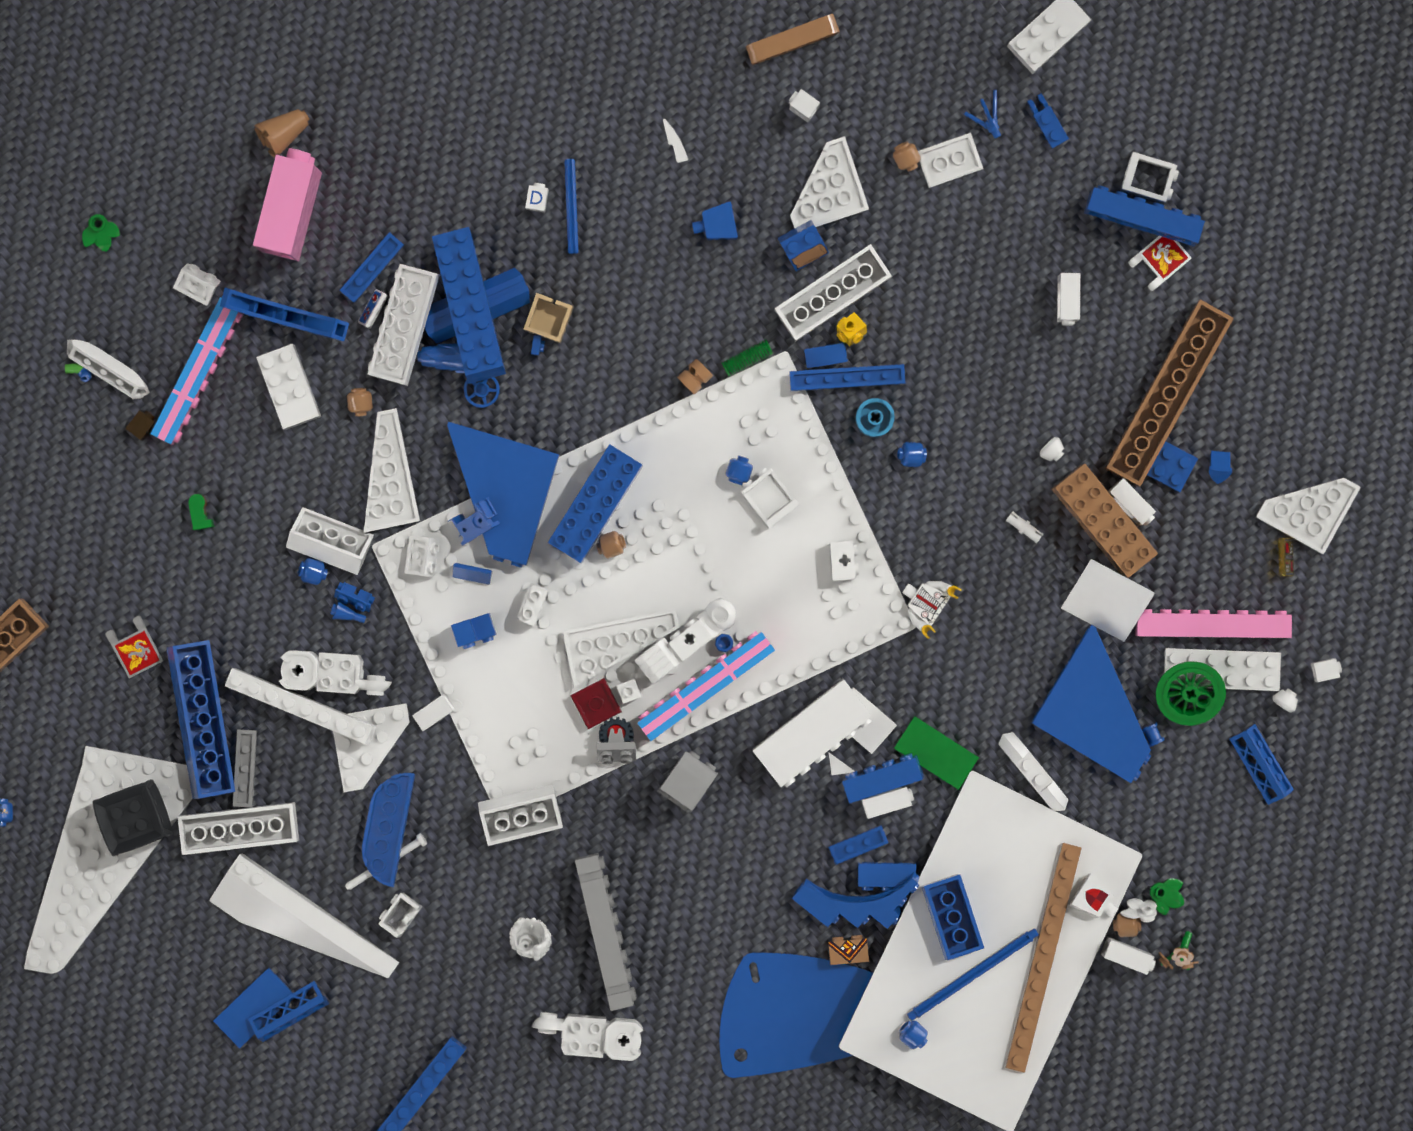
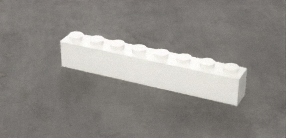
M236 668L231 669L225 684L228 688L363 744H370L376 729L375 725Z

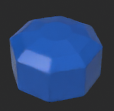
M721 634L716 637L715 646L721 652H728L733 647V639L728 634Z

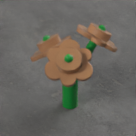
M1185 931L1181 946L1175 948L1173 953L1167 958L1161 952L1158 953L1161 966L1173 969V966L1169 963L1172 959L1177 966L1190 970V968H1194L1193 964L1199 963V961L1191 962L1194 959L1193 953L1188 950L1192 937L1191 932Z

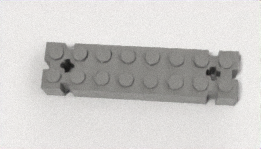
M599 853L578 857L575 859V864L610 1010L633 1006L637 996L635 988L630 987L629 983L632 981L630 968L626 969L625 965L628 961L626 950L621 949V944H623L622 933L617 931L616 928L619 920L617 912L613 913L612 911L614 899L612 893L608 894L607 890L610 886L608 875L603 874L602 870L606 867L603 856L600 857Z

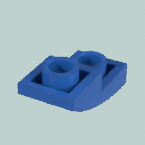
M845 342L804 349L807 368L848 361Z

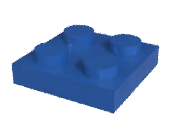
M1165 441L1147 476L1180 493L1198 458Z

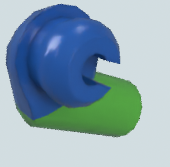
M78 363L65 364L66 374L76 373L83 382H88L91 379V372Z

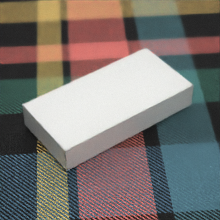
M443 694L412 716L421 730L425 731L455 709L445 694Z

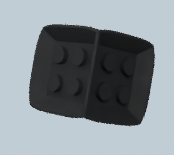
M153 779L111 793L100 799H95L92 802L101 834L112 856L137 849L173 834L165 804Z

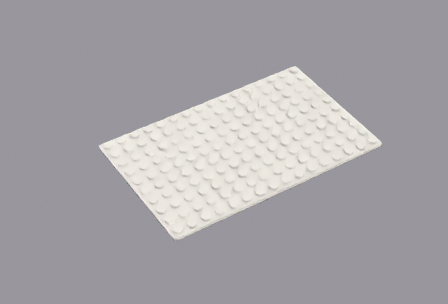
M971 771L922 870L918 881L919 887L913 894L911 893L839 1044V1048L1006 1131H1014L1114 916L1110 917L1105 912L1096 918L1070 906L1069 903L1088 874L1092 873L1114 894L1110 903L1119 907L1141 861L1142 854L975 771ZM1062 843L1081 847L1025 1073L1005 1068L1038 936L1032 942L1014 952L1011 956L974 979L940 1004L934 1006V1008L923 1014L920 1018L914 1019L928 1031L926 1037L928 1041L921 1049L919 1047L910 1049L899 1038V1029L908 1020L911 1022L907 1014L912 1011V1008L932 997L1025 934L1026 931L1029 932L1035 928L1039 934ZM960 874L984 949L951 960H945L921 886Z

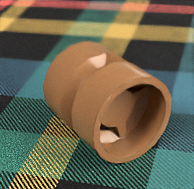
M695 359L689 365V370H684L677 378L695 395L702 388L701 384L707 383L713 375L700 361Z

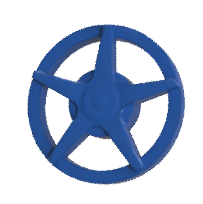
M495 377L492 378L497 389L489 388L487 384L488 379L483 380V382H473L474 393L470 396L467 394L468 381L466 380L464 395L467 401L473 406L480 408L492 405L498 399L500 393L497 379ZM489 392H496L494 399L487 403L486 396ZM475 396L482 397L484 404H476L471 401V398Z

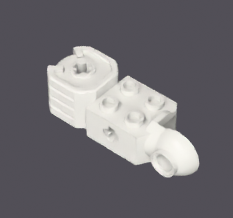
M717 599L710 602L705 611L697 616L699 620H691L685 625L687 628L685 631L680 633L678 630L669 637L671 642L668 643L663 637L635 659L637 665L652 684L664 677L721 631L729 629L734 624L736 611L729 601ZM719 609L724 610L726 613V617L722 621L716 620L714 616L715 612ZM691 635L693 637V641L688 642L686 639L687 636Z
M290 650L281 656V659L284 660L281 665V676L283 679L279 680V682L286 689L311 690L317 687L316 691L356 694L359 690H367V695L384 696V691L392 683L391 681H385V676L367 675V679H363L364 661L361 655L320 652L318 656L311 651ZM298 665L301 666L300 668H303V673L299 675L296 672Z
M541 1012L540 1017L532 1024V1027L537 1028L539 1033L556 1034V1030L562 1031L561 1049L564 1055L603 1058V1053H605L613 1060L633 1061L641 1055V1050L639 1049L641 1045L640 1032L643 1031V1027L635 1019L614 1018L611 1021H606V1017L578 1014H567L565 1019L557 1018L555 1013ZM625 1035L626 1039L629 1038V1041L621 1043L618 1039H622V1036Z

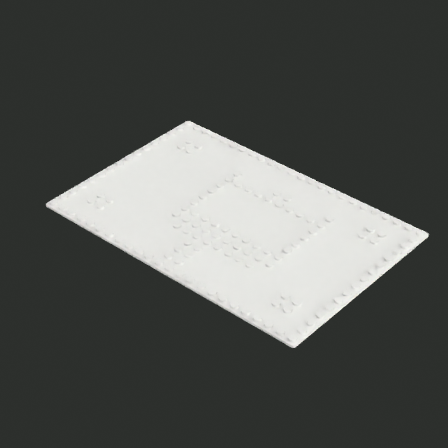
M784 351L709 386L695 395L692 394L560 456L528 564L522 565V568L511 565L512 561L504 559V562L493 560V555H490L483 534L462 546L463 537H459L460 533L452 520L449 522L448 520L462 513L465 519L476 513L471 499L372 545L377 560L440 694H445L455 709L450 713L451 718L489 799L552 784L557 797L625 765L621 762H613L612 764L598 762L597 743H601L599 730L600 726L604 725V722L587 729L570 696L603 678L606 679L622 710L621 713L613 716V719L619 717L622 720L624 718L626 722L629 721L633 728V742L636 744V759L916 628L909 617L905 600L806 390L790 391L789 372L797 370L788 352ZM611 444L643 465L600 534L601 536L612 531L622 534L626 548H624L623 554L607 559L603 554L600 555L596 547V544L599 543L598 537L583 563H579L549 544L548 541L605 450ZM739 455L749 459L748 463L753 465L749 479L752 482L759 478L757 474L763 469L767 468L769 470L772 468L800 505L769 528L741 493L744 490L742 488L743 485L728 481L725 472L731 458L737 459ZM410 535L439 539V552L436 558L437 568L434 577L404 573ZM853 541L854 545L857 544L858 556H854L855 564L859 565V575H856V579L832 581L830 542ZM843 555L839 562L843 563V566H847L846 564L850 562V558L848 559L846 555ZM459 563L492 570L490 584H483L454 578L452 576L453 565ZM531 583L549 590L535 626L517 619ZM723 599L729 601L736 611L735 622L729 629L721 631L654 684L651 683L649 678L640 669L635 659L659 640L576 687L573 686L563 635L565 630L676 609L680 628L664 636L669 643L671 642L669 637L678 630L680 633L687 629L685 625L691 620H699L697 616L704 612L709 603L714 600ZM719 609L715 612L714 616L716 620L722 621L725 619L726 613L724 610ZM490 613L497 635L493 636L494 640L486 643L479 640L475 642L476 646L463 649V646L458 647L451 625ZM755 631L758 634L760 632L764 634L775 649L774 652L654 740H649L637 723L640 721L638 717L647 710L649 713L656 709L654 705L662 699L665 702L671 698L669 694L677 688L680 690L686 687L685 682L692 677L699 678L702 675L700 671L707 666L714 667L718 664L716 660L722 655L726 654L729 656L733 653L732 649L728 652L719 651L715 646L716 637L721 634L730 635L733 639V647H735L740 642L742 645L748 642L747 637ZM691 635L687 636V641L692 642L693 637ZM635 678L642 697L623 704L617 685Z

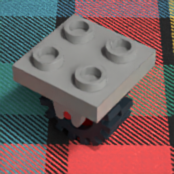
M611 717L609 718L610 721L605 720L604 725H601L599 730L601 743H597L598 762H602V764H612L613 762L630 764L632 761H636V744L633 742L634 733L629 721L626 722L624 718L620 720L619 717H616V719Z

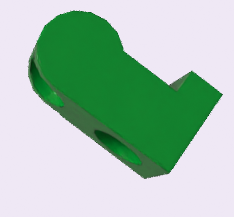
M201 494L192 495L189 498L188 504L193 530L214 527L213 519L208 520L206 498Z

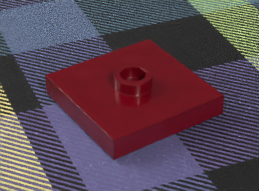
M605 678L570 695L587 729L622 712Z

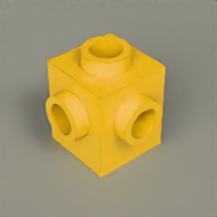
M855 312L847 318L843 317L837 324L836 335L842 343L846 342L849 347L853 343L857 344L867 333V325Z

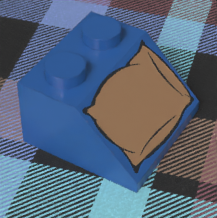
M812 220L778 237L795 271L829 254Z

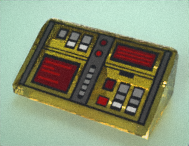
M1292 538L1278 539L1280 577L1294 576Z

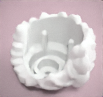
M519 918L509 932L511 948L516 950L519 955L534 958L535 961L545 956L552 944L549 929L541 920H536L535 918Z

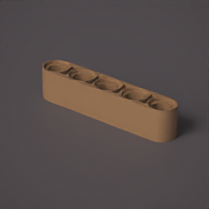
M830 14L746 46V50L752 65L836 35L840 33L834 14Z

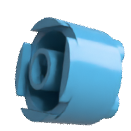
M872 398L864 401L859 406L855 419L858 429L863 434L869 437H880L892 428L895 416L893 408L887 401ZM871 413L880 415L878 423L870 420L872 418Z

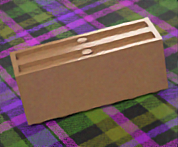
M1086 464L1080 465L1051 489L1120 575L1129 578L1158 554Z

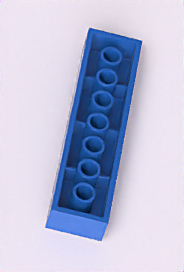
M466 227L432 236L468 383L506 374L470 228Z
M210 641L167 647L192 799L235 792Z

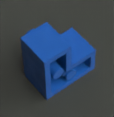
M490 613L451 625L457 646H463V649L476 646L475 642L482 640L483 643L494 640L493 636L497 635Z

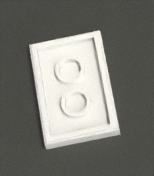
M971 133L918 151L921 156L919 162L928 188L983 170Z
M853 687V692L868 709L872 717L870 718L871 722L864 728L859 726L855 729L856 734L852 737L872 754L897 725Z

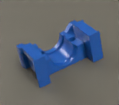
M488 498L474 504L477 512L466 519L462 513L448 520V522L452 520L460 533L459 537H463L462 546L500 524L499 521L493 523L490 519L498 513H496Z

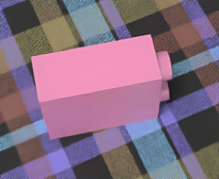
M288 148L286 157L280 155L275 157L253 246L261 252L295 261L300 260L322 172L314 165L315 158L311 157L310 153Z

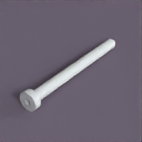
M421 833L416 835L417 839L401 848L400 858L420 845L423 847L427 845V841ZM366 870L346 883L345 887L347 890H351L372 875L369 870Z

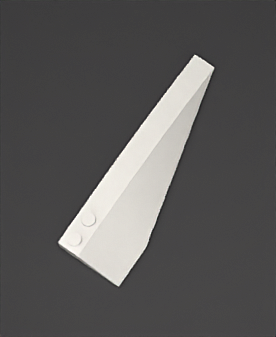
M243 853L237 857L209 900L240 923L380 976L389 978L399 964L393 957Z

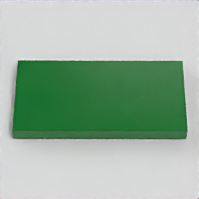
M915 716L894 747V749L904 755L910 753L913 756L917 755L922 767L958 790L979 759L978 756Z

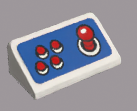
M376 289L361 314L358 323L370 329L385 304L388 295Z

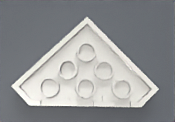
M845 136L826 142L790 215L794 229L809 220H812L815 227H819L869 210Z
M1345 478L1267 499L1264 500L1256 518L1315 551L1324 554L1361 487Z
M407 703L348 713L350 716L376 726L370 744H363L333 731L344 792L360 790L366 786L410 723Z

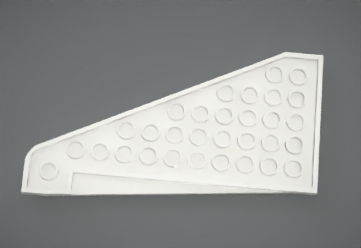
M91 746L85 747L82 767L29 943L24 969L49 974L62 970L162 840L159 839L137 849L112 856L97 823L93 800L153 779L162 796L172 827L178 816L182 814L192 800L186 764Z

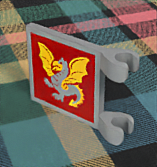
M141 616L133 619L138 631L119 641L114 630H109L105 633L128 678L163 662Z

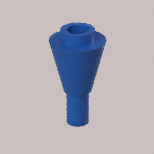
M339 601L337 604L333 603L330 615H333L332 619L355 620L364 623L366 616L355 613V611Z

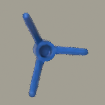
M993 90L992 118L984 99H980V102L988 120L984 122L968 112H965L964 115L982 125L985 129H988L995 139L1000 137L1001 133L998 130L997 90Z

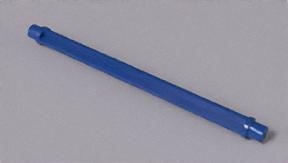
M1034 928L1029 932L1026 931L1025 934L932 997L912 1008V1011L907 1014L908 1018L911 1021L917 1017L920 1018L923 1014L934 1008V1006L940 1004L974 979L1011 956L1014 952L1032 942L1034 938L1039 936L1036 929Z

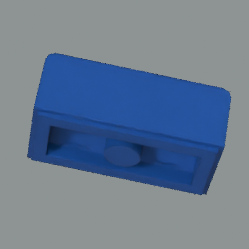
M455 563L452 576L458 579L490 584L493 571Z

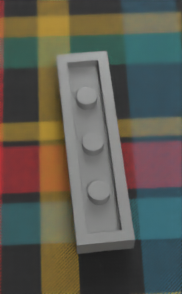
M237 730L234 776L235 792L233 793V806L253 807L257 730Z

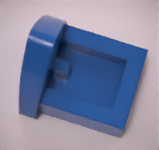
M1211 451L1209 474L1217 484L1225 481L1232 474L1230 452Z

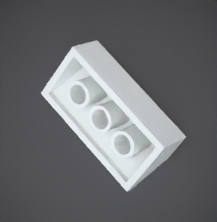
M302 507L289 533L286 548L358 575L374 534L363 533L364 531Z

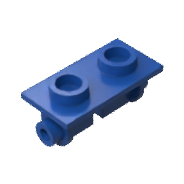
M346 582L339 583L334 595L339 602L343 604L349 603L359 611L370 612L371 604L375 600V597L372 596L373 594L360 589L358 595L354 593L357 587Z

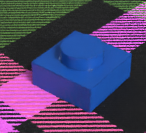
M534 335L531 355L540 356V352H544L545 341H542V336Z

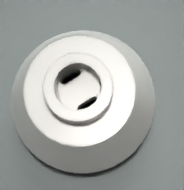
M1054 437L1041 449L1040 457L1048 461L1054 459L1057 462L1064 455L1062 452L1064 447L1060 438Z
M1288 688L1286 691L1282 689L1273 695V702L1291 713L1296 710L1298 699L1295 697L1297 694Z

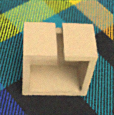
M536 293L524 326V331L561 344L574 307L556 300V305H554L552 298Z

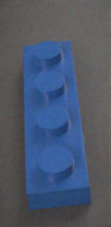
M389 232L340 291L355 303L403 248L404 244Z

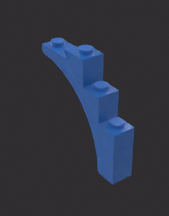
M224 288L220 307L250 317L340 341H345L349 326L348 322L289 307L228 288Z
M913 872L905 881L894 888L868 896H845L832 893L805 879L794 892L792 899L827 927L831 923L835 924L842 915L857 928L861 924L865 925L872 916L888 929L891 925L895 926L898 923L901 913L900 907L906 902V896L910 892L913 894L919 887L918 881L920 876Z

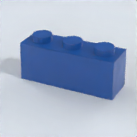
M858 862V887H862V890H873V887H881V890L885 891L890 890L892 887L905 881L913 872L916 873V863Z

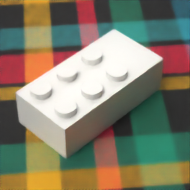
M1055 0L1013 38L1007 47L1034 74L1087 26L1091 19L1074 0Z
M294 344L256 357L284 430L321 417Z
M553 784L478 802L479 814L488 846L563 828Z

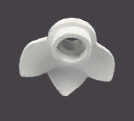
M1132 898L1127 900L1129 908L1120 912L1122 916L1127 918H1140L1143 922H1151L1157 915V905L1152 900L1143 902L1140 899Z

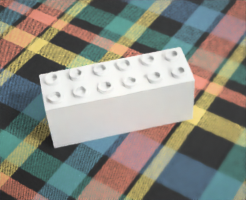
M842 679L753 748V752L780 787L785 785L787 788L796 781L794 778L799 773L804 775L811 769L809 765L814 761L817 764L826 757L825 753L828 750L833 752L841 746V740L844 738L848 740L856 734L855 729L859 726L864 728L871 722L870 718L872 715L846 681Z

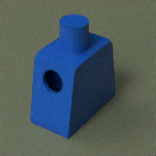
M731 201L703 211V220L692 222L694 234L705 232L707 240L738 239Z

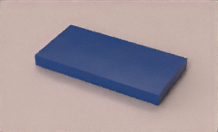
M269 967L213 1021L240 1049L255 1034L248 1019L291 995L293 992ZM277 1008L273 1011L272 1017L280 1010V1008ZM261 1017L254 1021L258 1030L266 1024L267 1019Z

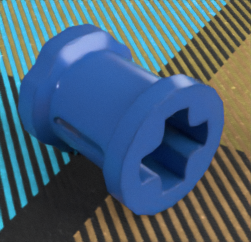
M1157 722L1142 729L1149 741V747L1165 740L1158 731Z

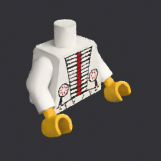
M928 581L925 584L922 583L918 589L908 583L902 593L911 598L907 605L909 607V617L913 625L926 638L930 639L927 635L928 631L936 632L932 624L950 597L959 598L954 595L956 590L962 591L959 587L951 586L942 581Z

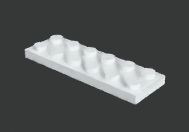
M1165 648L1164 673L1179 663L1196 661L1213 667L1221 675L1226 689L1280 691L1281 653ZM1187 673L1188 679H1191L1192 673ZM1184 674L1179 676L1183 681L1186 680ZM1197 674L1195 680L1199 678L1201 674ZM1204 679L1201 683L1208 682L1210 680ZM1175 680V681L1172 682V683L1180 684L1177 680Z

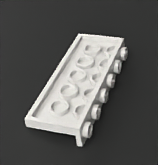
M403 264L399 265L395 272L394 285L390 289L388 305L384 309L385 316L383 323L379 327V337L373 347L374 354L368 364V375L408 386L440 277L439 274Z

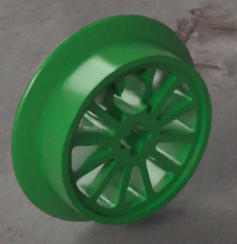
M1196 661L1182 662L1171 667L1163 674L1156 689V701L1164 716L1177 724L1186 726L1199 725L1212 719L1221 710L1226 698V687L1221 675L1213 667ZM1187 673H1192L1191 679H1188ZM1184 674L1186 680L1183 681L1179 676ZM1201 674V676L1195 680L1196 675ZM1204 679L1210 680L1208 682L1201 683ZM1175 680H1177L1180 684H1176V683H1172V682L1175 681ZM1212 687L1213 689L1209 691L1207 688ZM1170 688L1178 689L1168 692ZM1200 695H1207V696H1208L1206 700H1204V699L1198 700V697H1199ZM1178 696L1174 701L1169 699L1170 697ZM1184 699V703H1183V706H1182V707L1176 706L1178 703H1180V702ZM1188 702H1192V709H1186Z

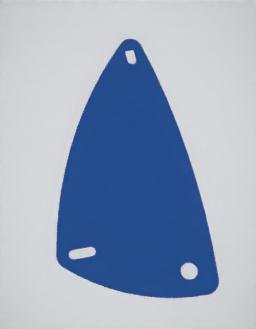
M749 953L745 955L731 980L721 1015L720 1057L725 1075L731 1078L763 1075L818 1065L853 1056L841 1050L839 1044L873 972L847 964L830 965V960L780 953ZM752 962L757 964L760 978L758 983L752 981L749 968ZM739 1048L745 1049L748 1054L747 1059L743 1062L737 1061L734 1057L735 1051Z

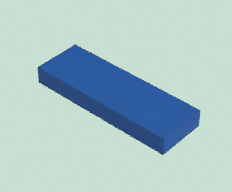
M882 825L831 845L828 848L835 865L889 842Z

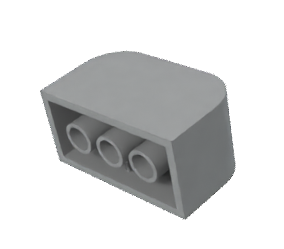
M693 751L683 753L657 790V792L687 813L693 811L718 774L715 772L716 767L709 762L702 763L699 760L700 756Z

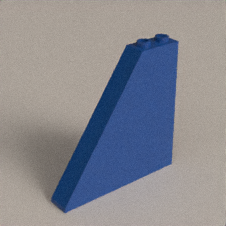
M448 421L447 426L473 506L479 501L488 498L496 513H498L490 519L493 523L499 521L500 524L483 533L489 554L493 555V560L504 562V559L512 561L511 565L522 568V565L528 564L560 455Z
M1089 625L1031 723L1129 783H1132L1133 780L1136 781L1141 774L1139 769L1142 764L1146 765L1151 757L1149 754L1151 749L1095 626Z

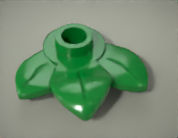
M95 214L89 219V226L83 231L82 241L85 247L95 243L97 247L107 252L111 247L112 238L120 236V231L115 223L108 222L103 215ZM96 221L102 222L101 227L97 228L95 226Z
M1169 878L1163 883L1158 882L1151 886L1150 896L1155 900L1156 910L1159 913L1167 915L1170 907L1179 908L1184 905V898L1178 892L1183 885L1182 881ZM1162 889V894L1158 896V891Z

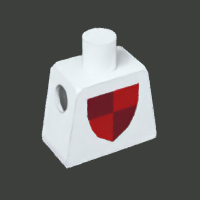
M1092 873L1088 874L1069 903L1070 906L1096 918L1100 917L1103 912L1113 917L1118 910V907L1110 903L1114 894Z

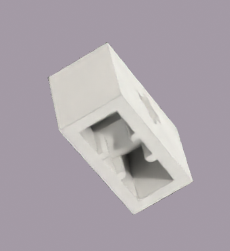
M801 89L799 93L795 91L789 99V110L806 122H809L819 108L820 102Z
M853 541L830 542L832 581L856 579V575H859V565L855 564L854 556H858L857 544L854 545ZM843 555H846L848 559L850 558V562L846 564L847 566H843V563L839 562Z

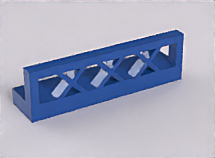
M1256 724L1249 726L1243 732L1230 738L1232 745L1268 805L1286 797L1294 790ZM1243 737L1246 742V748L1241 746L1237 739ZM1249 754L1255 757L1256 764L1249 761ZM1258 771L1265 774V781L1259 778ZM1268 787L1273 789L1277 796L1271 798L1268 793Z
M313 981L252 1016L248 1021L257 1039L264 1042L327 1006L329 1002L322 995L317 983ZM314 988L318 996L311 1000L305 999L307 991ZM294 998L299 999L298 1008H288L291 1000ZM275 1009H284L282 1017L278 1019L272 1018ZM261 1017L267 1019L265 1027L258 1030L254 1021Z

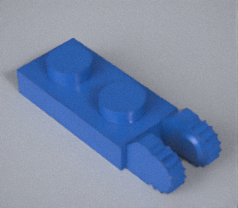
M1041 93L1037 96L1044 108L1043 110L1038 112L1035 103L1031 99L1027 103L1034 114L1035 121L1051 149L1069 140L1051 106L1048 105Z

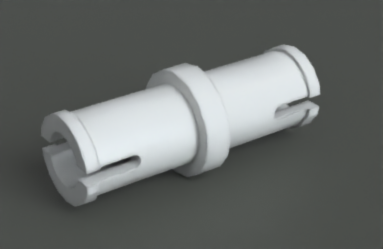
M1014 511L1006 519V522L1017 528L1020 534L1024 533L1036 544L1043 536V533L1030 525V521H1025Z

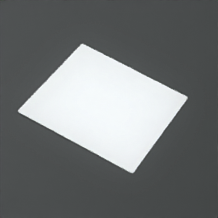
M1091 559L1061 609L1125 642L1155 593Z

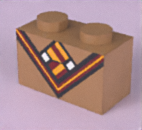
M862 935L851 936V940H843V937H833L832 941L828 942L830 965L869 962L867 938H863Z

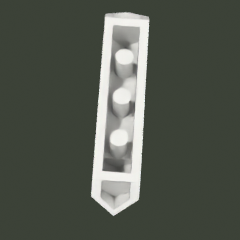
M67 340L68 358L132 399H141L150 393L145 382L135 371L88 342Z
M1014 732L1003 734L999 746L1052 810H1065L1068 798Z

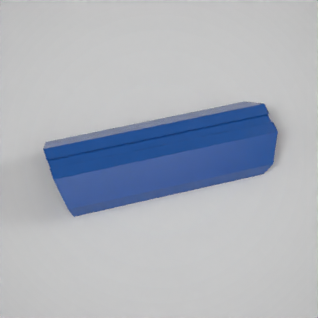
M515 268L483 281L493 319L530 303L529 289L523 275ZM447 297L431 304L425 325L428 336L436 343H441L456 336Z

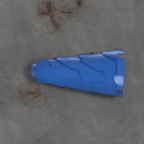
M457 342L423 347L421 351H418V362H421L422 366L465 374Z

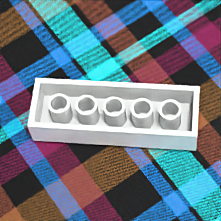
M870 244L777 306L774 310L796 342L889 280L892 275Z
M295 802L178 816L182 855L299 841Z

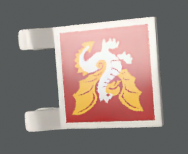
M1158 236L1128 261V264L1133 268L1140 261L1144 260L1157 276L1148 285V288L1153 291L1192 258L1178 241Z

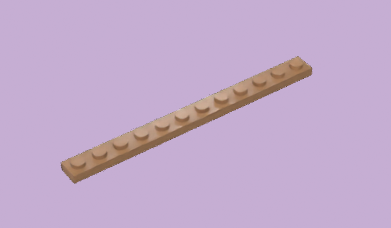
M1062 843L1005 1068L1025 1073L1081 847Z

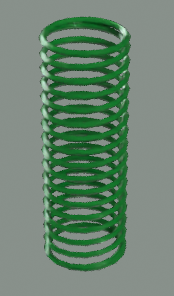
M765 339L762 341V344L759 342V345H754V348L751 346V349H746L743 351V354L740 352V355H735V358L732 356V359L729 358V360H724V363H721L728 377H731L730 372L732 375H734L733 371L736 374L735 368L739 372L737 366L742 371L740 365L743 369H745L743 364L747 368L746 363L750 367V364L753 365L751 359L755 364L753 357L758 362L756 356L761 361L759 355L763 360V356L765 358L766 355L769 357L767 350L770 355H773V352Z

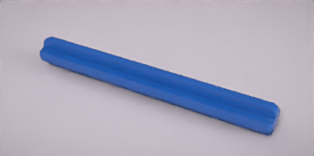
M565 159L568 253L577 254L578 227L575 160Z

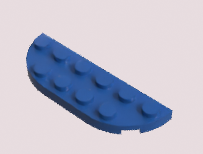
M414 773L397 774L380 784L375 790L369 806L362 843L363 861L377 881L390 887L395 885L415 779Z

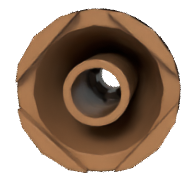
M297 109L254 125L256 127L255 132L263 146L266 145L270 148L268 153L275 158L308 126L307 121H309V117L304 110L300 111Z

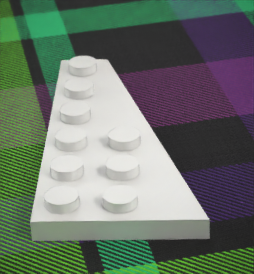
M397 408L377 412L363 533L420 521Z

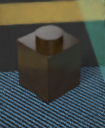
M139 410L125 429L139 440L144 441L156 424V421L153 420L155 416L147 410L145 412Z

